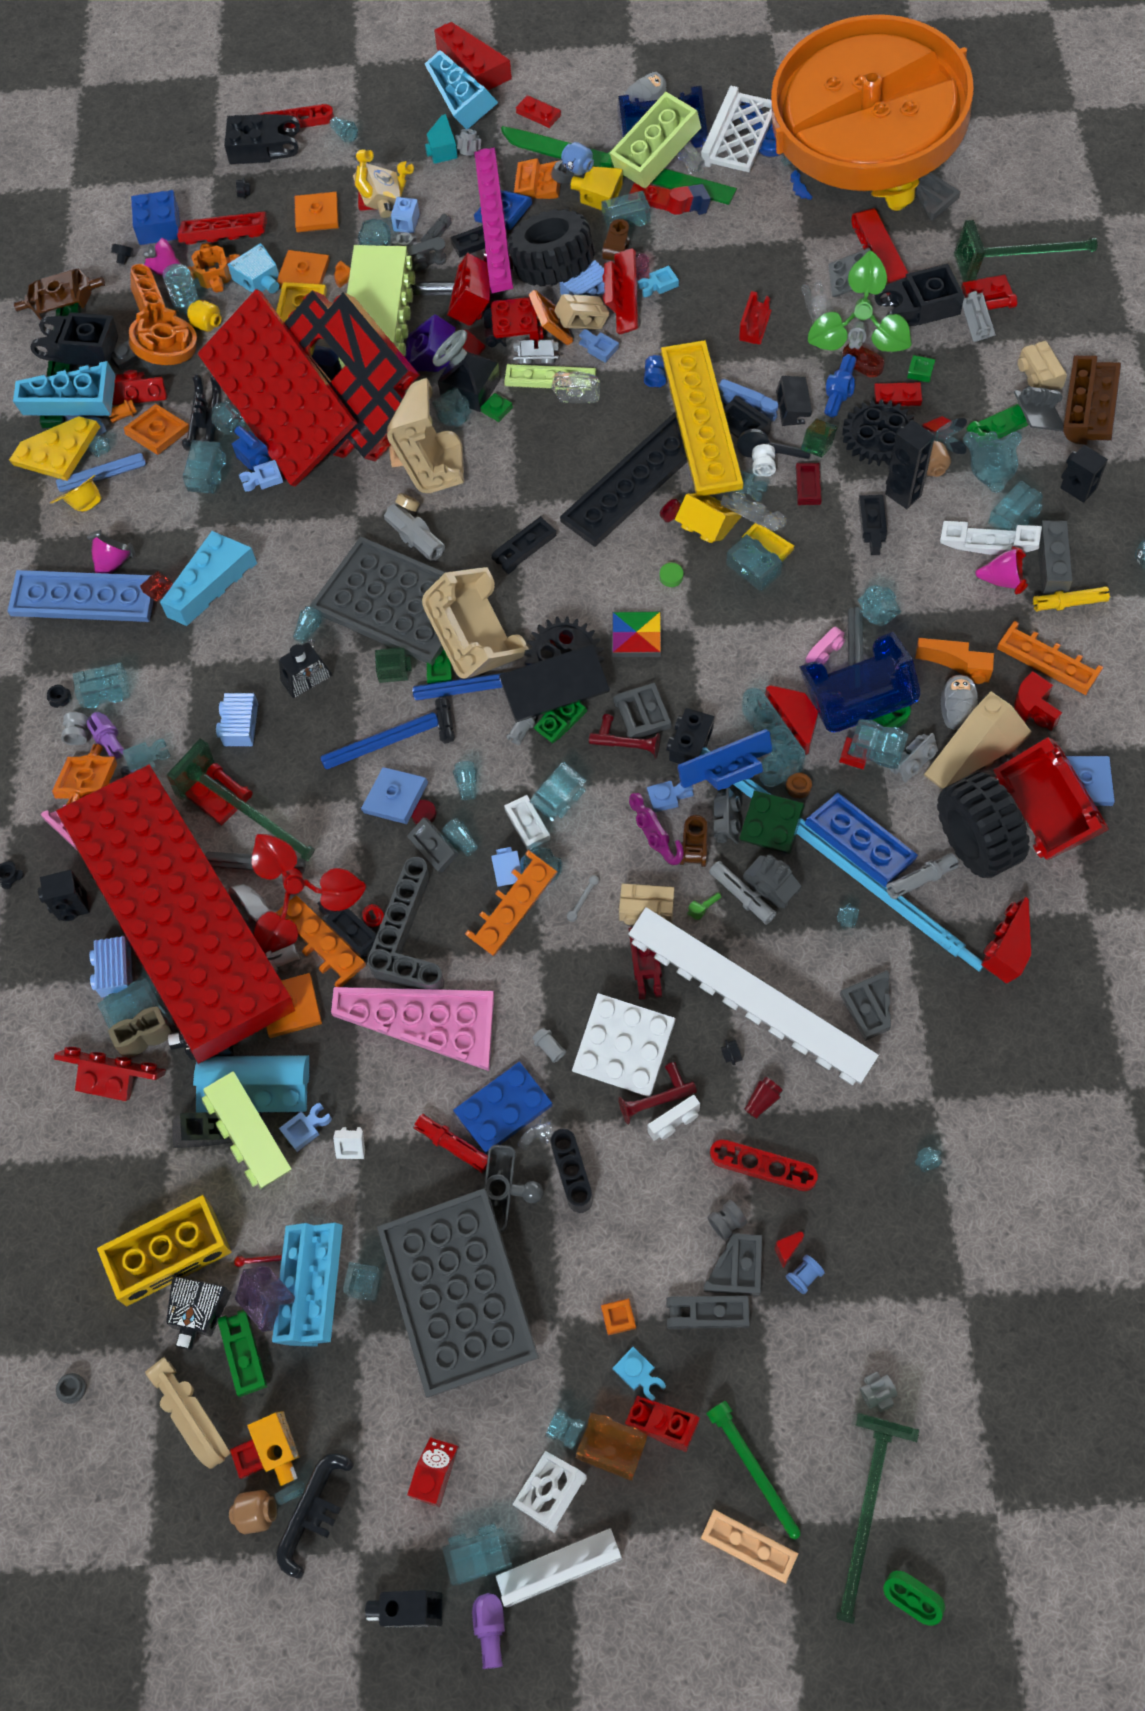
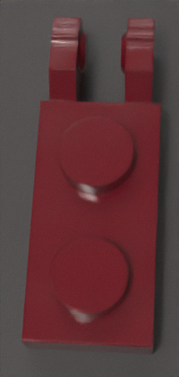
M629 936L634 978L637 980L639 1000L645 999L646 995L643 979L653 978L654 994L656 998L662 997L660 962L654 958L656 953L648 948L643 952L631 944L634 939Z

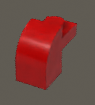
M1033 671L1021 683L1015 698L1014 709L1025 723L1032 717L1037 725L1052 731L1058 724L1062 712L1045 701L1049 697L1053 685Z

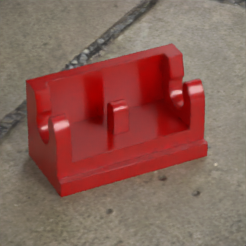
M751 291L740 323L739 341L761 345L772 312L770 309V298L766 296L764 303H760L757 300V292Z

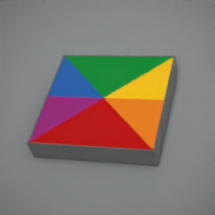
M661 611L612 612V657H661Z

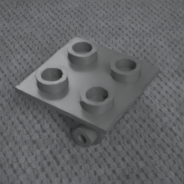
M870 248L828 264L832 297L853 291L848 282L850 269L868 251H871Z
M1027 386L1022 391H1014L1018 405L1021 407L1030 428L1064 432L1063 422L1055 408V405L1063 398L1059 390Z

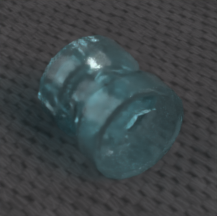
M559 1408L548 1427L546 1437L552 1440L559 1439L564 1443L565 1447L573 1451L583 1433L586 1422L579 1418H570L566 1411Z

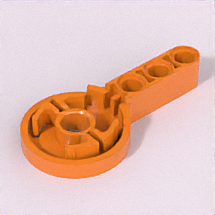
M144 264L133 265L131 267V290L140 312L136 314V320L129 328V345L131 350L141 359L158 365H176L187 361L196 351L197 335L194 328L187 321L177 317L175 310L165 307L151 269Z

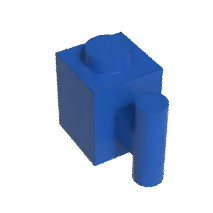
M241 426L236 427L234 432L240 438L232 443L235 455L248 469L255 472L254 466L271 460L267 446L252 432H247Z

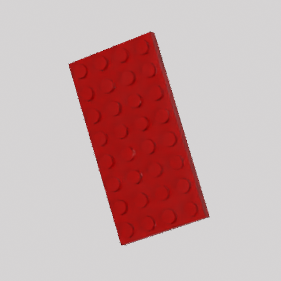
M257 289L253 291L197 353L255 436L267 446L269 456L272 460L276 461L279 470L292 486H297L357 424L356 420L269 301Z

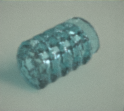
M172 264L164 269L163 279L165 280L174 310L179 314L186 315L189 306L199 300V296L197 295V290L188 267L182 264Z

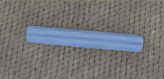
M138 453L72 474L68 481L57 479L56 485L60 492H65L79 487L94 475L96 476L93 478V481L96 482L146 465L143 454Z

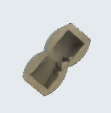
M150 1007L139 1012L133 1019L122 1020L114 1024L108 1030V1033L118 1052L123 1057L130 1058L139 1055L148 1046L158 1045L167 1041L168 1034H172L173 1031L160 1008Z

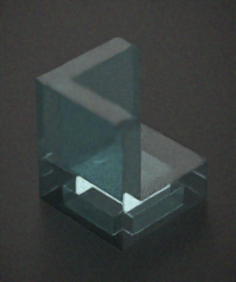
M349 1262L343 1292L349 1298L376 1302L382 1277L381 1271L376 1266Z

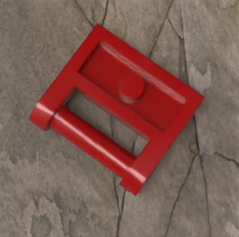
M1005 274L962 282L961 288L965 298L971 292L977 291V294L983 292L988 310L1017 307L1016 294H1013Z
M217 763L212 764L208 768L207 773L185 793L190 801L221 826L253 794L247 787L240 786L225 774L223 768ZM217 779L235 793L236 797L231 800L211 783Z

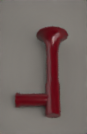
M610 714L602 716L603 720L599 734L590 733L589 744L644 749L651 752L655 759L658 757L660 748L659 733L651 739H634L609 735L613 716Z
M676 1062L665 1066L674 1088L637 1101H625L619 1097V1106L628 1125L630 1124L631 1117L642 1110L697 1093L694 1082L683 1083Z

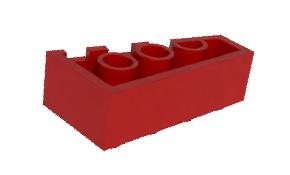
M450 22L434 30L437 50H441L468 75L486 88L487 91L512 79L510 59L461 27Z

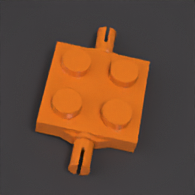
M93 744L88 755L67 757L52 790L55 799H69L66 803L68 805L108 785L117 766L115 757L100 756L103 748L99 744Z

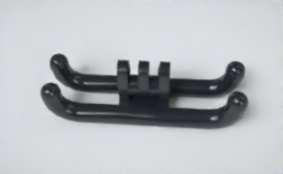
M199 374L193 376L195 393L187 438L181 441L186 451L194 449L198 428H206L205 438L199 441L202 450L210 451L213 446L221 399V386L213 375L210 377L212 384L210 407H208L204 396L201 376Z
M334 1453L320 1459L280 1540L276 1552L277 1563L280 1569L290 1577L298 1579L304 1574L303 1567L295 1563L293 1559L294 1551L304 1529L307 1528L328 1538L330 1532L320 1527L323 1521L333 1526L336 1520L325 1514L327 1510L334 1514H339L341 1510L340 1507L319 1497L332 1471L335 1469L350 1471L353 1468V1461L345 1455Z

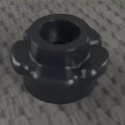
M245 178L243 180H236L238 198L246 199V195H250V182H246Z
M54 685L47 691V700L50 706L54 708L64 707L70 702L71 692L62 685Z
M725 1040L726 1046L721 1047L725 1062H732V1065H736V1062L743 1060L736 1040L730 1042Z

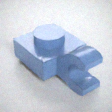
M583 329L579 334V337L582 338L579 345L588 348L589 354L605 363L619 349V342L601 332L598 336H595L590 331Z
M672 781L647 787L654 812L678 807L677 800L694 796L692 785L683 788L681 783L673 787Z

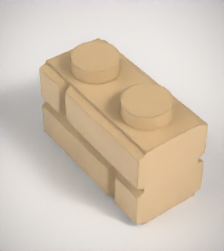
M563 294L555 307V314L560 319L563 327L574 329H602L609 316V311L603 305L604 303L599 296L587 295L572 296Z
M1046 341L1026 346L1022 349L1018 359V367L1021 372H1025L1027 375L1029 386L1047 388L1049 390H1058L1064 387L1067 374Z
M636 884L621 885L619 921H624L625 924L634 926L647 907L672 923L674 887Z

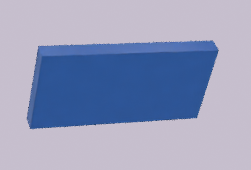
M839 793L824 803L805 821V825L884 887L907 869L918 856Z

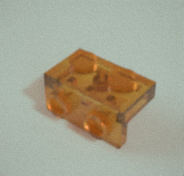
M591 1413L575 1458L632 1481L645 1447L647 1434L635 1427H627L617 1423L608 1416Z

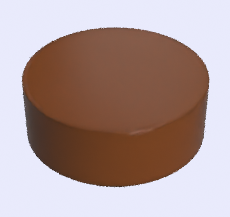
M794 773L788 777L786 790L790 796L804 798L811 792L812 781L808 775Z

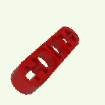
M327 104L260 113L293 116L300 122V128L326 125L334 120L333 108ZM302 116H309L307 119H300ZM293 123L285 124L286 128L296 127Z
M723 1139L714 1142L710 1148L711 1161L714 1165L800 1191H809L817 1183V1171L808 1163ZM722 1147L727 1148V1153L735 1156V1150L740 1151L737 1157V1165L732 1164L734 1158L730 1156H725L723 1160L718 1159V1153L715 1150L720 1151ZM748 1154L755 1156L758 1161L757 1166L751 1169L744 1167L741 1161ZM775 1162L780 1163L784 1166L785 1173L779 1177L774 1176L770 1173L769 1166ZM790 1166L795 1167L793 1171L795 1174L802 1175L803 1171L809 1172L808 1177L813 1180H807L806 1184L801 1183V1178L792 1175V1181L787 1180Z

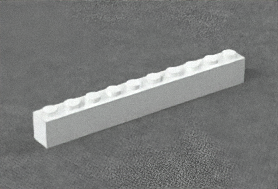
M647 907L628 934L634 939L631 944L643 952L647 948L656 953L654 958L665 966L671 963L678 967L677 973L689 981L692 977L701 982L699 987L712 996L717 992L724 997L722 1000L724 1004L734 1010L738 1007L742 1008L747 1012L746 1018L757 1025L761 1021L770 1026L768 1032L783 1040L784 1036L794 1042L792 1047L804 1055L809 1051L817 1057L816 1063L827 1070L834 1067L841 1072L839 1077L851 1085H854L855 1082L861 1085L879 1056Z

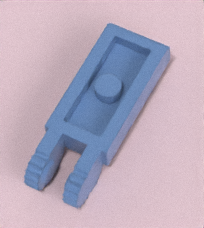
M722 379L718 390L721 401L724 404L728 405L737 396L766 415L772 422L775 421L777 418L776 411H778L779 406L777 401L764 396V394Z

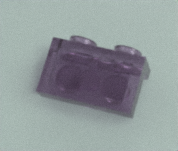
M257 1266L256 1268L243 1269L235 1300L259 1329L265 1332L273 1330L279 1313V1306L294 1303L295 1296L269 1267Z

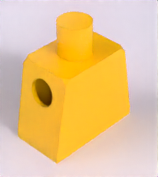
M592 167L589 172H586L584 178L572 177L571 189L580 191V202L582 204L611 213L623 186V169Z

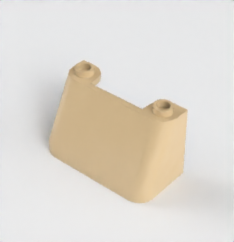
M427 378L416 381L409 386L388 425L387 437L416 488L422 493H433L464 483L463 449L456 433L452 431L436 433L433 428L432 418L429 414V399L432 397V387Z
M488 567L446 572L424 593L422 599L423 608L456 674L463 679L474 677L524 657L525 650L529 649L522 636L515 634L507 638L487 598L494 591L495 583Z

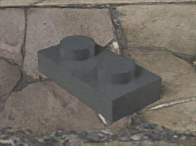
M422 818L407 835L438 872H444L459 855L456 849L427 818Z

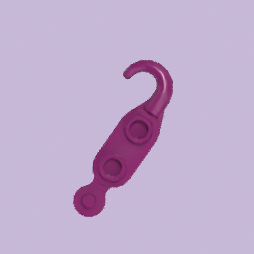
M640 793L631 794L629 805L632 810L637 812L636 823L639 828H642L648 839L649 846L658 851L668 864L678 865L683 859L681 842L679 840L675 841L677 854L674 856L668 846L669 835L659 823L656 813L644 806V800Z

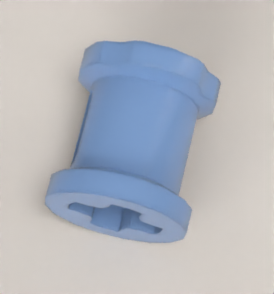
M808 1255L802 1258L803 1262L793 1273L790 1272L786 1275L787 1280L802 1294L808 1291L807 1287L818 1276L822 1277L825 1273L822 1267Z

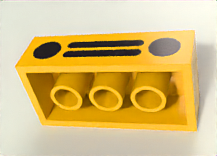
M204 1195L97 1248L115 1296L125 1306H129L170 1285L173 1276L184 1278L232 1253L214 1209Z

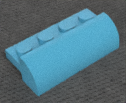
M309 1055L212 1056L199 1064L196 1062L193 1086H196V1113L208 1112L201 1099L205 1096L203 1089L233 1071L257 1112L307 1111Z
M335 1222L321 1225L302 1223L285 1227L272 1337L273 1343L291 1346H318V1343L331 1342L343 1225Z

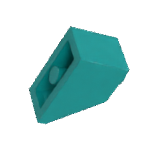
M446 114L441 115L427 133L428 143L425 144L427 157L431 156L434 164L458 158L456 142Z

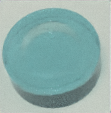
M303 1481L274 1494L278 1505H284L302 1496L305 1489Z

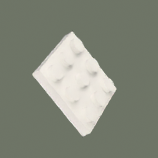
M598 993L572 1072L650 1097L676 1018Z

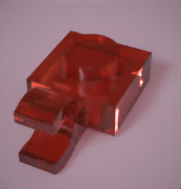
M157 571L142 583L140 588L143 593L157 602L166 595L173 583Z

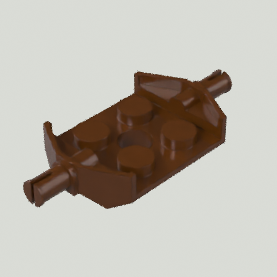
M79 268L72 269L30 283L25 300L14 302V308L17 312L27 308L32 309L40 320L42 319L40 313L77 302L84 308L92 294V290L105 286V281L102 276L90 280Z

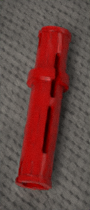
M424 1113L418 1117L413 1129L431 1139L435 1146L445 1148L480 1173L485 1172L488 1160L486 1154L449 1131L450 1128L446 1125L441 1126Z

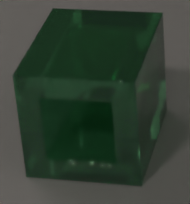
M816 418L806 429L801 450L822 458L832 447L837 426Z
M404 647L375 650L376 674L379 683L408 680V672L412 671L411 657L406 656Z

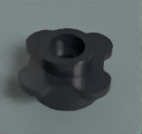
M6 861L0 864V883L3 889H10L15 881L23 878L24 873L15 867L13 861Z

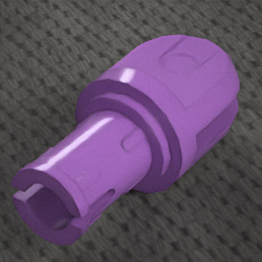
M94 712L88 718L87 726L95 742L105 747L109 757L121 758L120 753L124 755L125 750L116 738L118 735L117 728L107 716L100 712Z
M486 1593L480 1595L474 1601L472 1617L474 1636L481 1639L482 1668L492 1669L503 1667L500 1636H502V1632H505L501 1600L494 1594Z

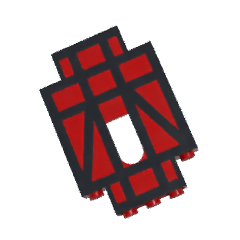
M312 290L303 298V301L296 310L289 314L288 319L284 323L357 422L330 452L334 456L345 458L356 448L364 459L376 462L391 445L387 437L388 425L405 396V391L418 378L419 374L355 297L343 292L331 303L324 295ZM319 339H324L345 364L344 368L332 381L311 356V348Z

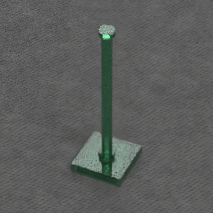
M965 220L954 251V257L963 282L976 280L984 257L1077 250L1095 252L1098 242L1096 238H1090L1088 241L984 248L974 220Z
M201 738L167 774L175 796L182 801L186 797L185 793L199 781L274 836L290 844L295 851L301 854V858L305 861L309 860L314 854L315 848L310 845L307 847L206 774L208 768L215 762L208 743Z
M861 1413L853 1414L851 1426L874 1432L873 1438L876 1441L840 1612L837 1611L836 1619L854 1624L856 1618L853 1616L888 1442L891 1443L892 1438L909 1443H917L919 1435L918 1429Z

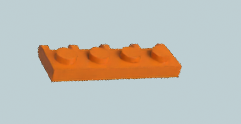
M1014 621L999 642L998 650L1087 695L1102 672L1103 666L1098 665L1094 670L1081 663L1083 656L1078 654L1076 659H1073L1058 651L1061 647L1060 644L1056 643L1052 648L1036 640L1039 633L1034 631L1029 636L1017 630L1018 622Z
M529 850L525 854L528 858L532 859L531 863L522 874L513 869L511 873L518 880L506 895L497 890L495 894L502 901L491 916L483 911L479 914L486 920L482 928L476 935L470 930H467L465 933L466 936L493 956L497 954L558 873Z
M297 895L289 900L285 919L294 921L298 929V935L308 944L303 948L302 953L308 956L312 951H315L325 961L319 967V970L324 974L332 968L340 976L334 985L336 987L344 986L366 966L365 962ZM283 906L275 912L279 916L282 914Z

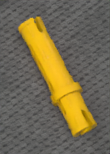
M1107 586L1065 593L1056 591L1051 595L1034 596L1033 605L1037 604L1034 610L1036 612L1049 609L1059 611L1070 606L1108 602L1110 593L1105 594V592H1108L1109 589Z

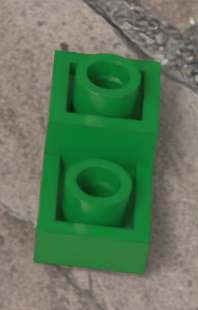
M578 702L547 712L534 726V730L553 744L583 717L588 710Z

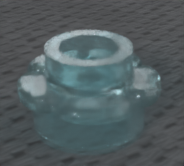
M102 436L94 437L88 447L89 451L96 457L109 452L111 449L109 439Z
M850 903L839 909L837 921L841 923L843 929L856 926L859 909L852 907Z
M932 1147L924 1148L917 1153L918 1158L915 1160V1165H919L922 1172L935 1169L942 1164L941 1152L933 1150Z

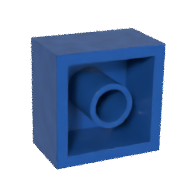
M173 190L131 196L133 229L139 245L158 243L161 238L167 241L178 240L177 233L180 227V214Z

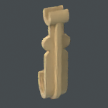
M164 1356L146 1370L145 1373L156 1388H160L164 1394L160 1401L161 1408L165 1412H172L170 1417L192 1452L201 1463L212 1469L217 1464L225 1461V1458L231 1453L198 1399L191 1397L194 1392L193 1386L186 1381L178 1382L175 1377L177 1371Z

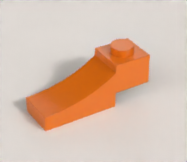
M918 638L915 659L942 664L962 675L968 676L975 684H982L984 682L989 683L993 672L994 653L969 651V642Z

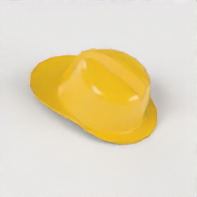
M917 179L891 189L872 191L871 195L874 197H885L888 207L891 210L898 211L914 201L915 188L918 186L919 180Z
M96 475L89 478L79 487L50 501V503L63 499L75 510L88 511L101 501V495L93 481Z

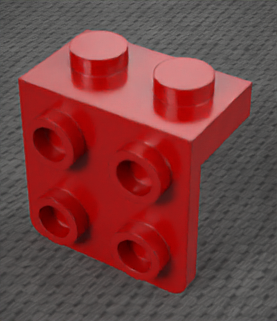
M530 297L493 301L491 303L494 337L530 335V340H534V349H538V340L544 339L543 328L538 326L540 321Z

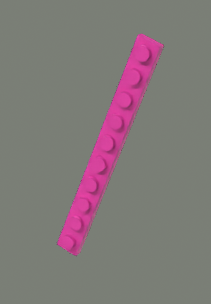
M485 148L474 152L490 288L492 293L514 288L495 148Z

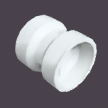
M768 444L755 446L752 450V459L754 461L752 465L753 473L756 476L773 475L776 471L774 447Z

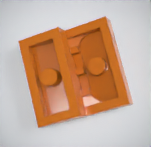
M538 158L518 162L514 193L538 199L559 198L561 183L556 182L551 176V171L557 161L541 165Z

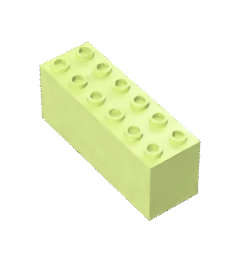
M354 245L347 294L358 300L405 357L406 345L404 338H408V325H406V321L410 320L411 316L409 302L413 301L411 285L415 284V271H411L412 256H408L406 246ZM339 358L341 368L343 369L345 364Z

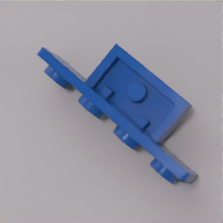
M764 729L679 764L678 772L681 786L687 788L707 780L717 790H721L763 772L762 763L757 758L772 752L770 732Z

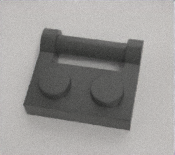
M436 237L408 246V256H412V270L422 271L428 265L434 263L437 265L445 264L444 239Z
M655 683L619 693L613 697L615 707L619 708L628 730L626 733L628 738L641 739L644 736L671 728V721ZM634 701L643 725L638 727L628 706V703Z

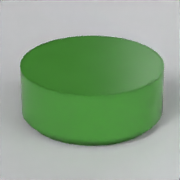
M676 563L663 565L659 572L661 583L667 587L680 585L683 581L682 567Z

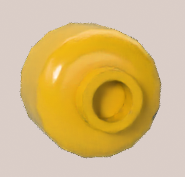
M205 300L195 301L189 306L187 311L190 324L203 331L210 332L221 324L222 317L218 306Z

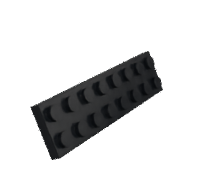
M676 412L560 516V522L596 547L685 465L688 460Z

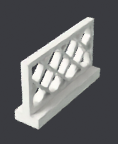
M730 86L701 151L702 165L711 167L712 164L750 172L772 122L771 100L739 93L738 87ZM741 101L750 103L751 106L741 110L740 103ZM763 107L771 108L770 111L761 114L759 111ZM755 111L757 117L747 120L745 115ZM741 117L744 123L734 126L732 121ZM761 122L763 127L754 131L752 125ZM748 128L750 133L740 137L738 131ZM734 134L737 139L727 143L725 137ZM754 138L756 144L747 148L744 142ZM740 144L743 150L733 154L730 148ZM725 150L730 155L725 158L717 157L719 153ZM747 155L749 160L746 164L738 162L737 159Z

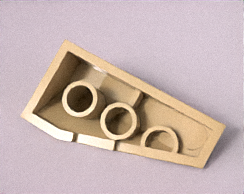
M990 692L968 716L925 772L924 776L941 789H944L971 775V773L978 769L990 766L994 763V760L1003 755L1015 752L1029 737L1031 730L1012 705L993 692Z

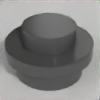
M75 1373L64 1375L56 1386L58 1399L66 1404H74L80 1401L86 1392L85 1380Z

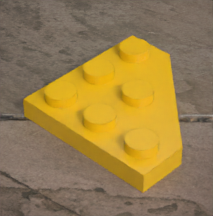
M78 416L21 441L9 461L14 466L68 481L100 429V425L97 421Z

